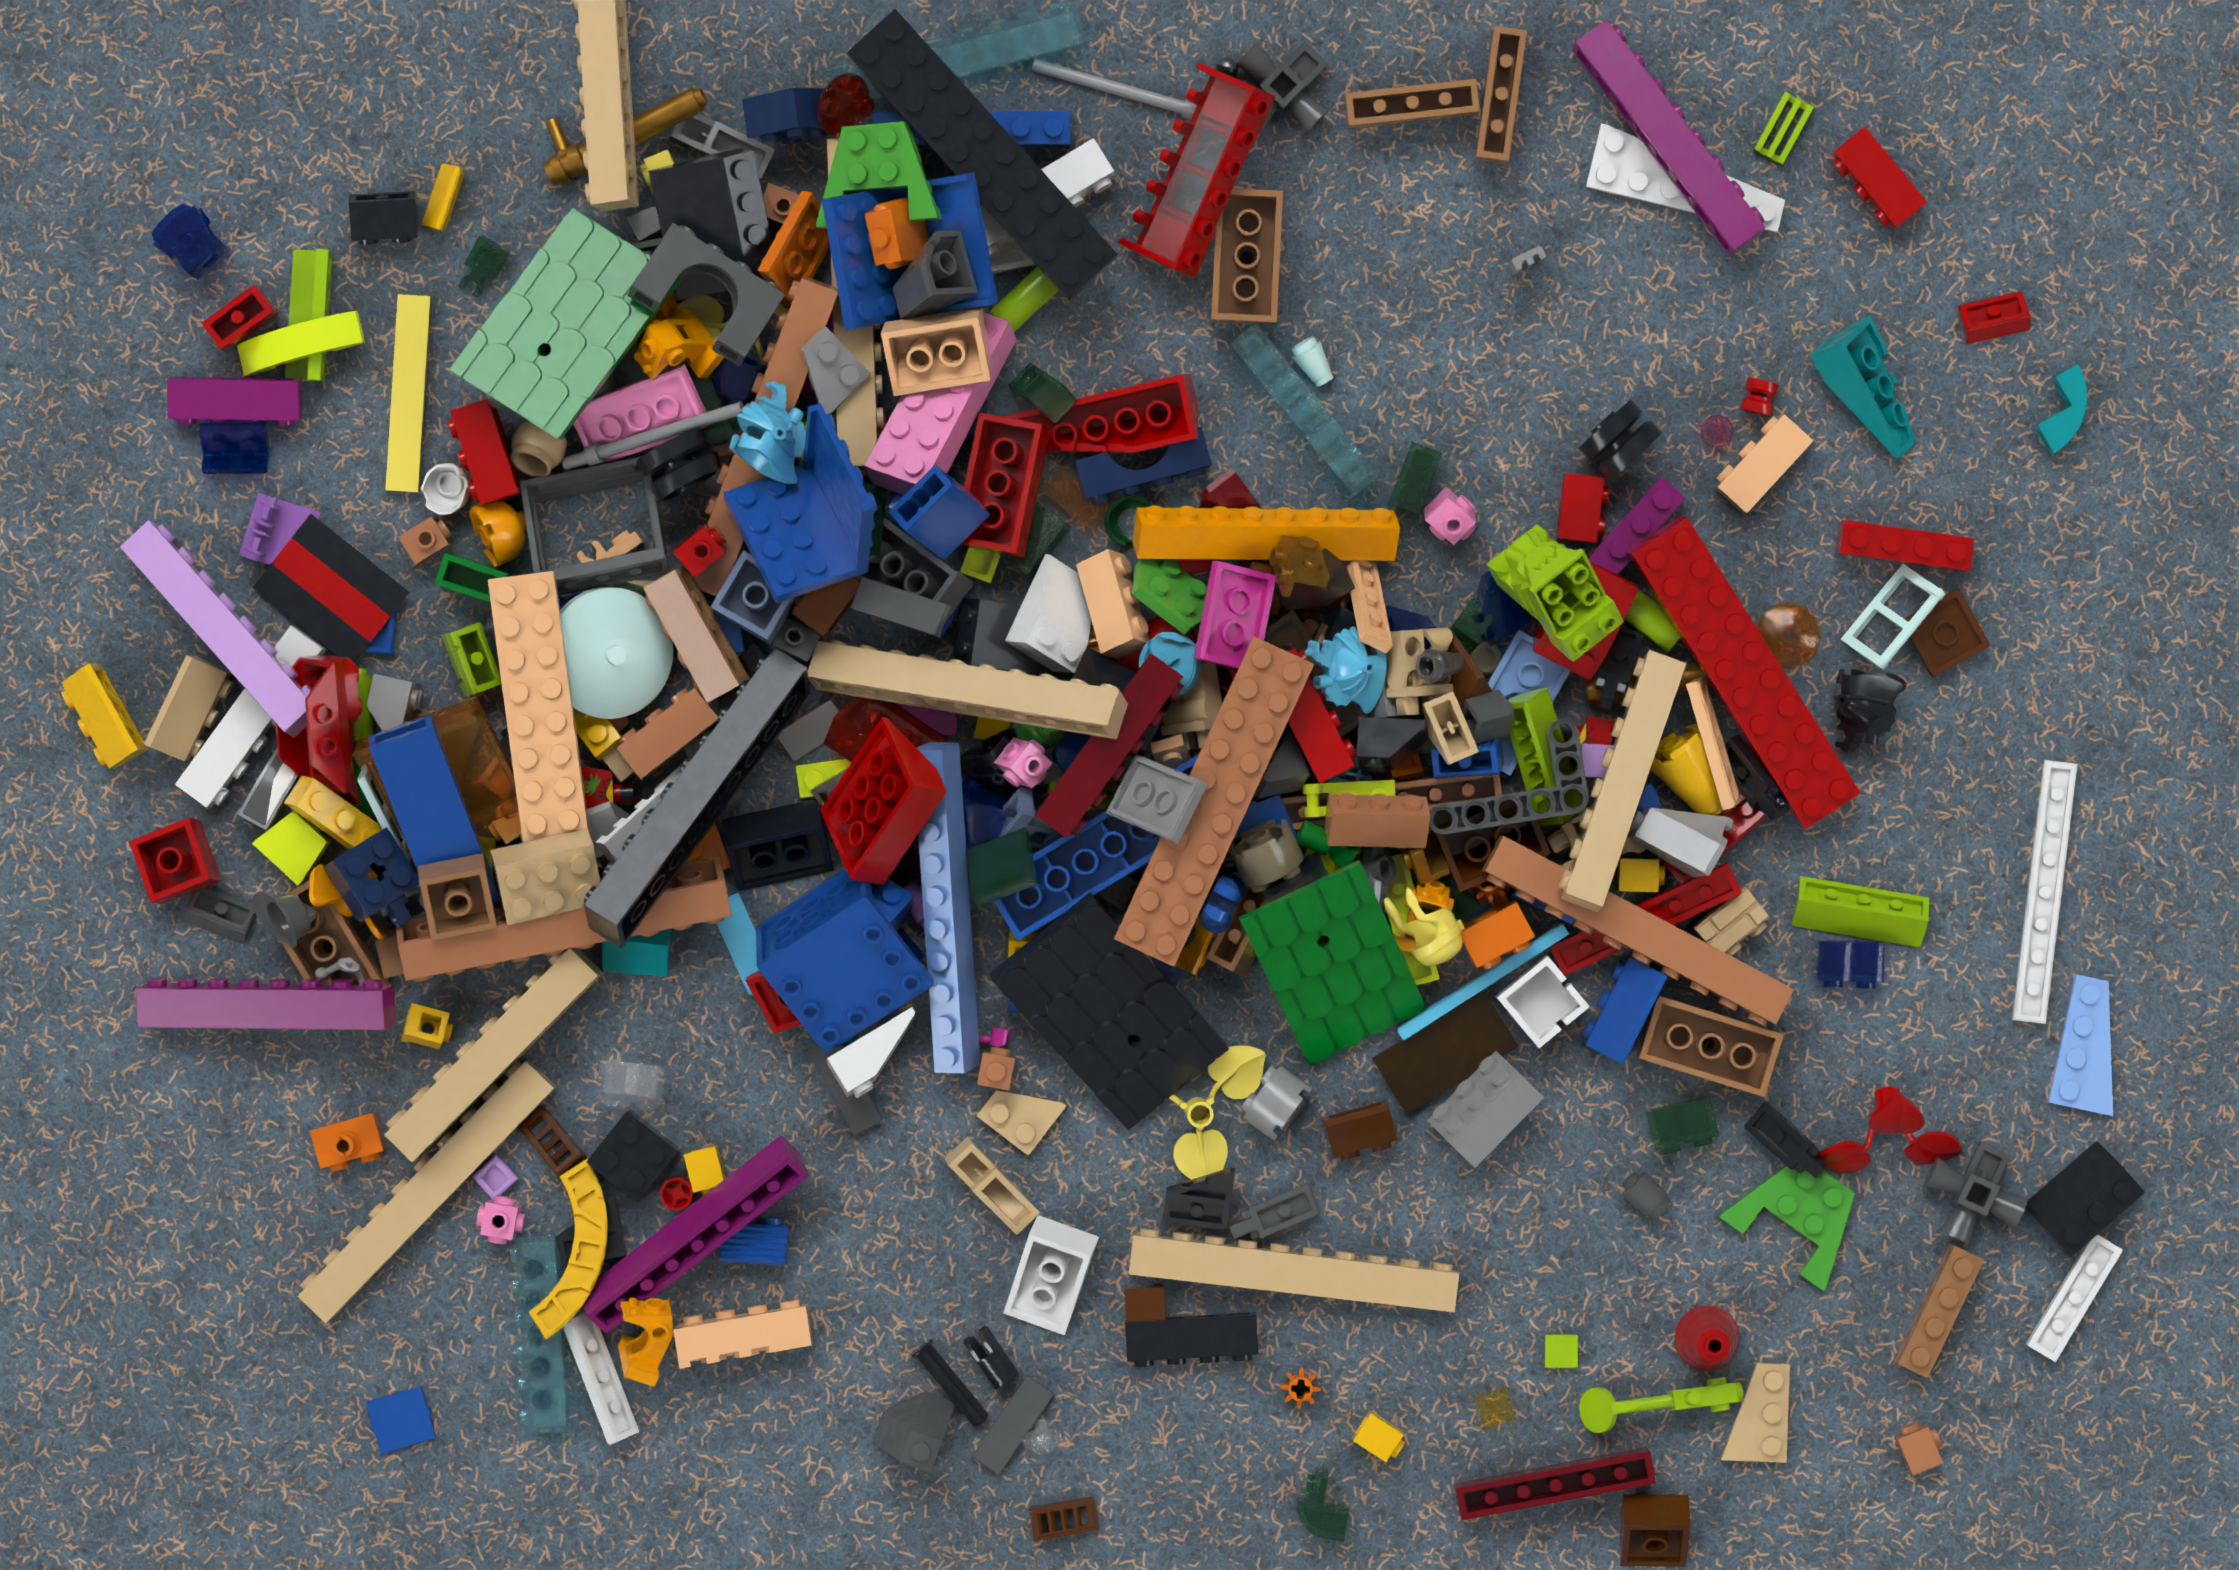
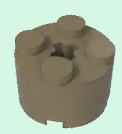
M1273 819L1245 830L1240 834L1242 840L1236 845L1232 841L1228 850L1244 885L1251 887L1255 893L1265 890L1275 880L1280 878L1286 880L1298 875L1301 872L1299 865L1304 859V855L1285 819H1281V824L1276 825Z

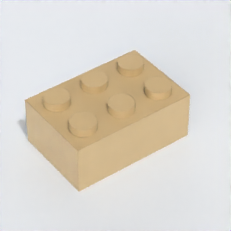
M588 828L490 850L507 925L582 909L585 904L583 902L588 890L592 886L597 887L601 882L594 846Z

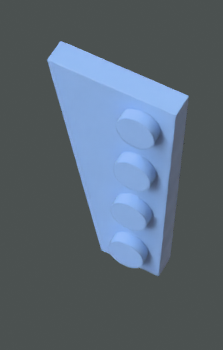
M2075 974L2047 1102L2113 1116L2109 981Z

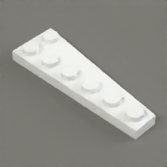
M1601 123L1586 188L1695 213L1639 138ZM1727 176L1730 181L1734 180L1740 185L1745 194L1743 198L1750 208L1754 206L1762 214L1765 221L1763 223L1765 226L1764 230L1777 233L1785 200Z

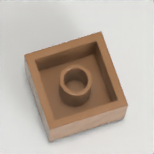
M483 853L418 866L419 883L432 941L497 928L496 913Z

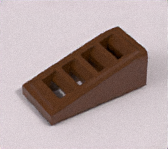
M541 1106L518 1126L558 1177L588 1158L545 1106ZM545 1119L548 1124L534 1135L531 1130ZM554 1130L556 1134L543 1145L540 1140ZM562 1141L564 1145L552 1155L549 1150ZM570 1151L572 1155L559 1164L558 1160Z
M1094 1496L1035 1505L1029 1508L1034 1541L1099 1530ZM1081 1506H1086L1088 1524L1082 1525L1079 1508ZM1073 1508L1075 1526L1069 1527L1067 1509ZM1054 1511H1060L1062 1528L1056 1529ZM1047 1513L1049 1530L1043 1531L1041 1514Z

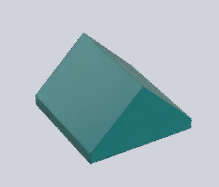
M672 928L661 930L654 936L645 937L641 934L631 936L622 949L609 941L602 942V971L668 977Z

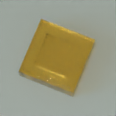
M1506 1387L1474 1396L1483 1428L1515 1420Z

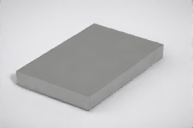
M1135 754L1106 813L1178 844L1208 784Z

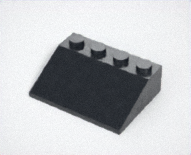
M736 148L649 170L662 238L672 223L678 226H686L696 234V238L706 244L711 243L718 246L726 257L734 262L740 261L751 268L754 275L764 280L758 272V268L772 245V239L753 150ZM691 274L682 279L674 290L675 299L679 300L727 291L728 289L712 276Z

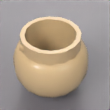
M525 420L513 433L510 460L518 470L533 477L547 476L550 474L551 469L555 468L565 456L567 447L565 435L559 440L532 422Z

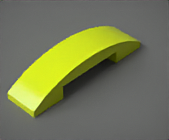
M350 311L309 320L259 335L238 344L237 349L244 377L276 369L278 365L326 351H338L363 344L365 340L358 311Z

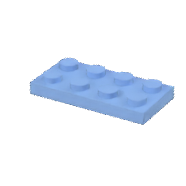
M1518 630L1489 679L1488 684L1492 691L1500 690L1506 700L1529 691L1548 688L1553 702L1571 670L1533 652V637ZM1508 733V735L1501 737L1504 764L1501 771L1511 776L1518 761L1510 734Z

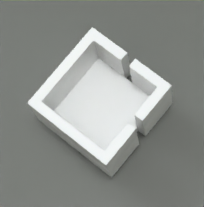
M1544 955L1495 996L1537 1048L1542 1047L1562 1030L1556 1022L1561 1019L1565 1025H1568L1590 1007L1572 984L1567 983L1565 986L1561 984L1567 978L1547 955Z

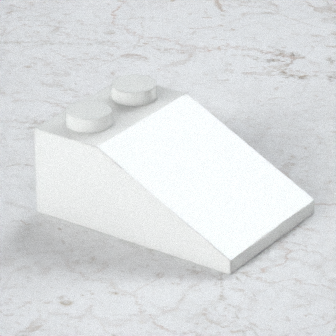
M1045 554L1005 639V642L1053 672L1075 673L1088 645L1092 620L1079 574L1053 556Z
M912 1007L827 1058V1065L847 1097L854 1094L856 1098H859L873 1089L874 1085L872 1082L877 1079L915 1018V1011Z
M1037 1215L1029 1233L1003 1314L1065 1335L1099 1237Z

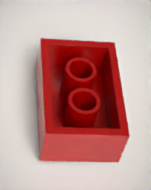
M487 398L450 410L452 418L447 420L452 437L460 440L462 450L458 451V456L463 470L470 471L473 481L468 482V487L473 501L477 500V502H480V505L484 506L498 501L506 502L521 497L520 478L516 467L510 460L511 451L495 402Z

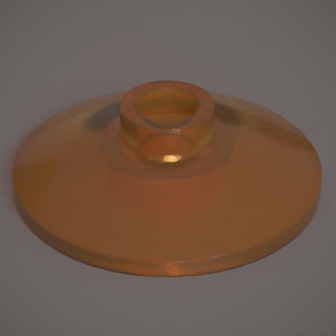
M1786 602L1774 605L1765 611L1757 624V629L1781 667L1792 668L1808 662L1819 648L1821 630L1818 620L1809 609L1800 604ZM1788 628L1795 632V638L1792 641H1787L1783 636L1784 631Z

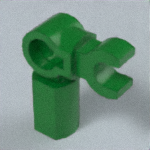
M1307 820L1303 822L1296 836L1298 844L1324 856L1328 853L1331 860L1342 867L1353 863L1360 850V847L1328 846L1325 829Z

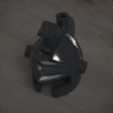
M1840 669L1836 683L1841 684V694L1834 695L1833 699L1835 700L1834 709L1836 710V717L1841 720V723L1837 725V729L1843 730L1846 737L1844 742H1836L1835 746L1841 748L1843 752H1855L1856 748L1859 747V743L1862 742L1865 732V743L1879 744V737H1883L1885 733L1890 732L1891 726L1895 722L1897 710L1894 707V700L1900 692L1905 690L1907 683L1903 678L1895 674L1867 673L1851 669L1849 675L1845 673L1844 669Z
M1011 726L978 742L960 758L961 773H966L976 778V786L982 790L984 795H988L993 800H1001L1003 802L1009 800L1019 788L1009 783L1002 776L1004 772L994 763L1013 737L1017 738L1015 729ZM1039 784L1029 788L1032 789L1035 802L1043 803L1049 795L1048 789L1041 787Z

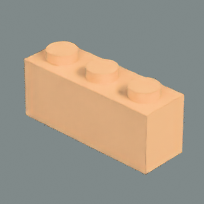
M1785 414L1779 419L1772 416L1760 429L1764 433L1757 443L1750 440L1738 453L1742 457L1739 463L1734 468L1728 464L1716 477L1720 483L1715 489L1743 515L1751 510L1813 442Z
M1107 549L1076 564L1100 653L1119 659L1143 648L1149 640L1147 634L1149 628L1147 621L1141 613L1140 600L1132 595L1133 581L1130 574L1132 567L1125 554Z

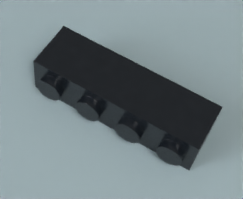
M1256 1312L1166 1317V1320L1126 1322L1125 1320L1127 1362L1134 1361L1135 1367L1154 1366V1360H1167V1365H1181L1187 1363L1186 1358H1199L1200 1363L1219 1362V1356H1232V1361L1252 1360L1253 1354H1258Z

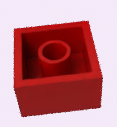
M186 818L129 841L151 903L165 904L222 881L201 820Z

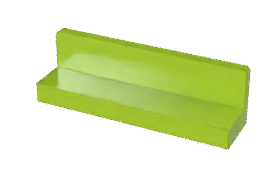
M296 249L293 251L288 326L329 316L333 252L329 249H316V251ZM327 351L286 363L285 378H303V381L325 383Z
M1800 876L1792 926L1920 947L1929 922V898Z

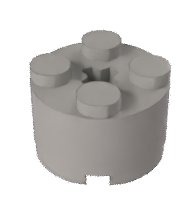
M1271 1066L1260 1080L1264 1086L1257 1096L1251 1093L1241 1107L1245 1112L1243 1119L1274 1142L1280 1138L1275 1134L1280 1128L1285 1132L1306 1103L1303 1100L1304 1098H1302L1304 1093L1307 1092L1311 1095L1313 1092L1312 1087L1283 1066H1280L1277 1070Z

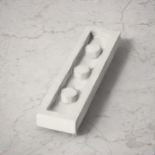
M2098 1234L2090 1240L2082 1249L2026 1342V1345L2056 1362L2123 1249Z
M585 1312L575 1316L563 1329L608 1445L638 1433L639 1429L600 1328L586 1316Z

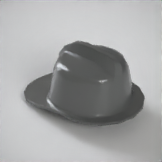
M257 892L253 896L255 912L265 929L271 935L288 943L293 948L297 946V940L309 932L311 922L317 917L316 912L309 905L303 903L295 894L272 897L264 892Z

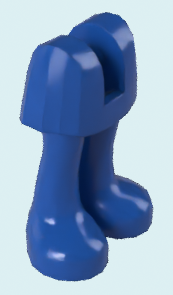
M1224 874L1215 878L1208 893L1209 896L1198 915L1202 927L1207 931L1222 933L1230 927L1231 915L1237 902L1244 898L1246 892L1245 885L1239 877L1232 874Z

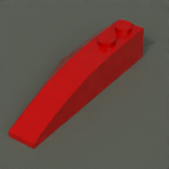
M1180 374L1001 416L1039 423L1048 427L1050 434L1046 451L1137 453L1198 439V404L1192 377L1189 374Z

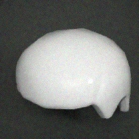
M443 463L435 465L426 473L421 491L424 493L426 507L438 515H448L455 513L466 505L471 493L468 487L470 480L465 470L453 463Z

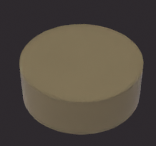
M1491 642L1476 644L1469 654L1484 675L1493 673L1502 659L1500 649Z

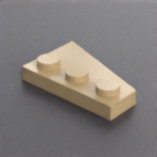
M1756 1362L1720 1460L1787 1463L1789 1363Z

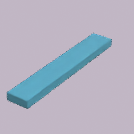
M1556 924L1530 941V947L1516 954L1511 953L1497 965L1483 971L1427 1007L1417 1016L1399 1025L1396 1030L1403 1041L1569 935L1563 924Z

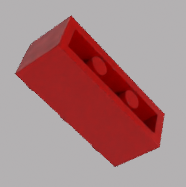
M1865 126L1831 154L1835 159L1831 162L1833 167L1842 177L1846 175L1850 177L1855 183V186L1852 187L1853 191L1864 203L1867 200L1870 201L1876 209L1873 214L1883 227L1890 226L1894 230L1927 203L1925 198Z

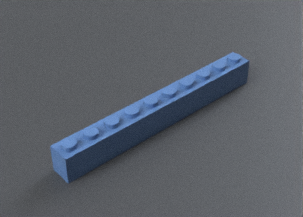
M929 742L917 747V749L935 766L947 790L942 801H940L927 823L918 833L927 972L934 981V985L929 987L934 1072L964 1074L981 1065L960 749L959 743Z

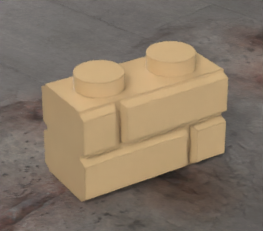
M1742 885L1740 886L1741 894L1718 904L1691 926L1702 941L1730 956H1733L1741 949L1742 946L1739 942L1746 936L1750 935L1751 938H1754L1767 927L1765 921L1770 918L1749 890Z

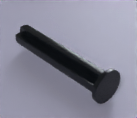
M929 1339L916 1349L911 1356L919 1359L970 1423L975 1427L979 1426L988 1418L987 1411L932 1346L933 1340Z

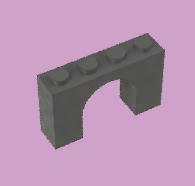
M672 223L632 284L627 296L656 313L671 288L681 278L691 274H706L718 279L724 284L731 295L733 312L731 318L716 339L712 350L740 367L780 305L785 294L780 291V287L773 281L768 279L762 280L754 275L751 268L740 261L734 262L726 257L718 246L711 243L706 244L696 238V234L688 227Z

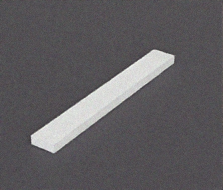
M2043 761L2012 1020L2046 1024L2078 765L2075 763Z

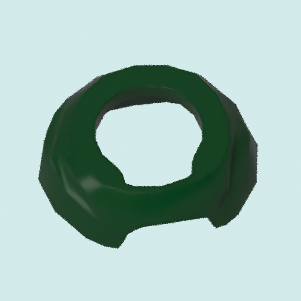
M1135 495L1122 496L1115 500L1107 508L1104 516L1105 531L1110 539L1123 546L1133 544V537H1127L1118 526L1119 514L1125 509L1132 508L1136 510V507L1147 508L1153 505L1144 497Z

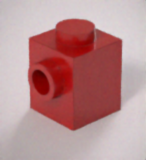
M705 523L677 545L673 552L692 576L695 577L725 553L727 548L723 544L727 541L715 526L710 529Z

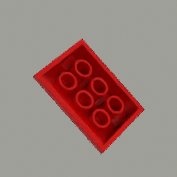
M886 717L880 719L820 809L850 879L884 885L895 870L897 864L947 792L935 766Z

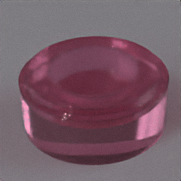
M1722 415L1708 417L1700 427L1702 441L1712 448H1721L1727 445L1734 433L1732 423Z

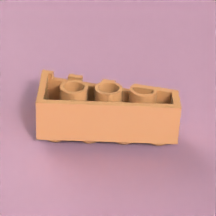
M799 1299L780 1302V1308L768 1310L767 1304L747 1307L748 1313L735 1315V1310L731 1309L715 1312L716 1318L703 1320L702 1314L683 1317V1323H679L673 1329L679 1369L691 1367L690 1362L701 1360V1363L709 1364L727 1359V1356L732 1355L734 1358H744L760 1354L759 1351L766 1350V1353L812 1346L813 1337L808 1304L800 1305Z

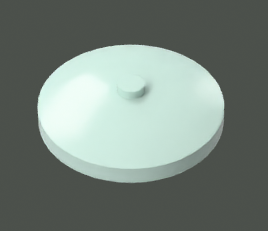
M618 587L590 589L569 600L560 609L573 709L596 718L615 719L629 716L646 707L664 687L673 662V641L664 634L661 626L662 621L657 612L649 607L644 596Z

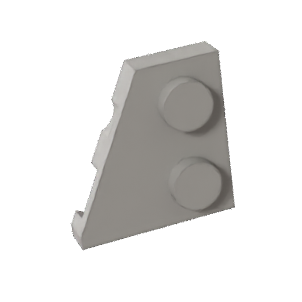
M823 326L801 348L804 362L809 370L808 376L811 386L815 391L818 403H821L826 414H831L871 374L826 326Z

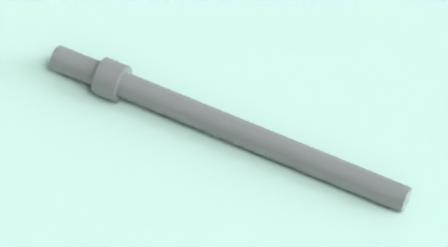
M1035 59L1033 62V72L1181 113L1182 117L1191 120L1197 107L1196 104L1187 100H1179L1046 61Z
M740 401L601 446L598 443L585 447L582 452L564 457L562 464L565 470L585 464L593 466L604 462V458L680 435L696 428H702L737 417L739 413L743 412L742 408L744 405Z

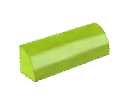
M1542 688L1507 700L1512 704L1515 712L1509 734L1526 791L1554 787L1546 730L1552 721L1557 720L1549 689ZM1557 725L1553 731L1554 738L1558 742L1564 743L1560 726ZM1563 757L1559 762V770L1566 776L1573 774L1569 757ZM1574 789L1568 790L1564 795L1565 804L1570 808H1576L1581 802L1580 793ZM1538 794L1533 797L1531 806L1535 812L1541 814L1547 810L1549 802L1544 795ZM1580 812L1538 819L1537 821L1539 826L1564 824Z

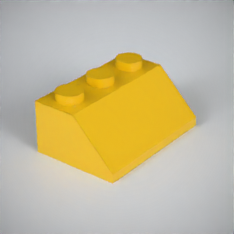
M89 663L61 683L65 689L61 694L70 709L75 707L81 718L77 721L78 725L87 738L89 736L92 737L97 746L93 749L94 754L102 766L107 764L109 769H115L149 750L144 745V740L101 664Z

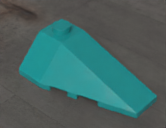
M1868 315L1825 339L1810 356L1814 361L1815 368L1820 372L1824 382L1888 451L1895 458H1899L1916 441L1904 404L1895 400L1893 384H1896L1897 380L1894 373L1887 374L1882 358L1883 355L1888 354L1885 342L1871 316Z

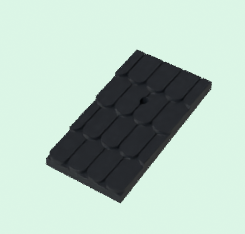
M1089 892L989 975L1000 991L1058 1052L1069 1067L1095 1093L1097 1098L1130 1130L1140 1122V1119L1146 1117L1161 1105L1166 1098L1168 1099L1191 1078L1193 1079L1212 1064L1216 1058H1219L1228 1051L1229 1048L1226 1042L1147 954L1114 939L1120 924L1095 896Z

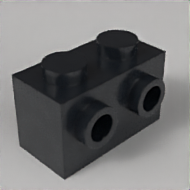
M415 191L349 195L352 241H359L363 245L376 244L379 242V239H392L394 243L410 242L412 238L418 237Z

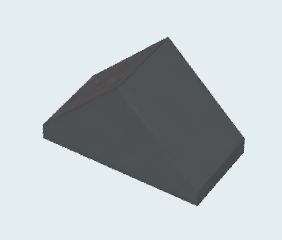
M1290 731L1286 734L1262 777L1254 796L1262 798L1299 791L1309 777L1310 773L1296 737Z

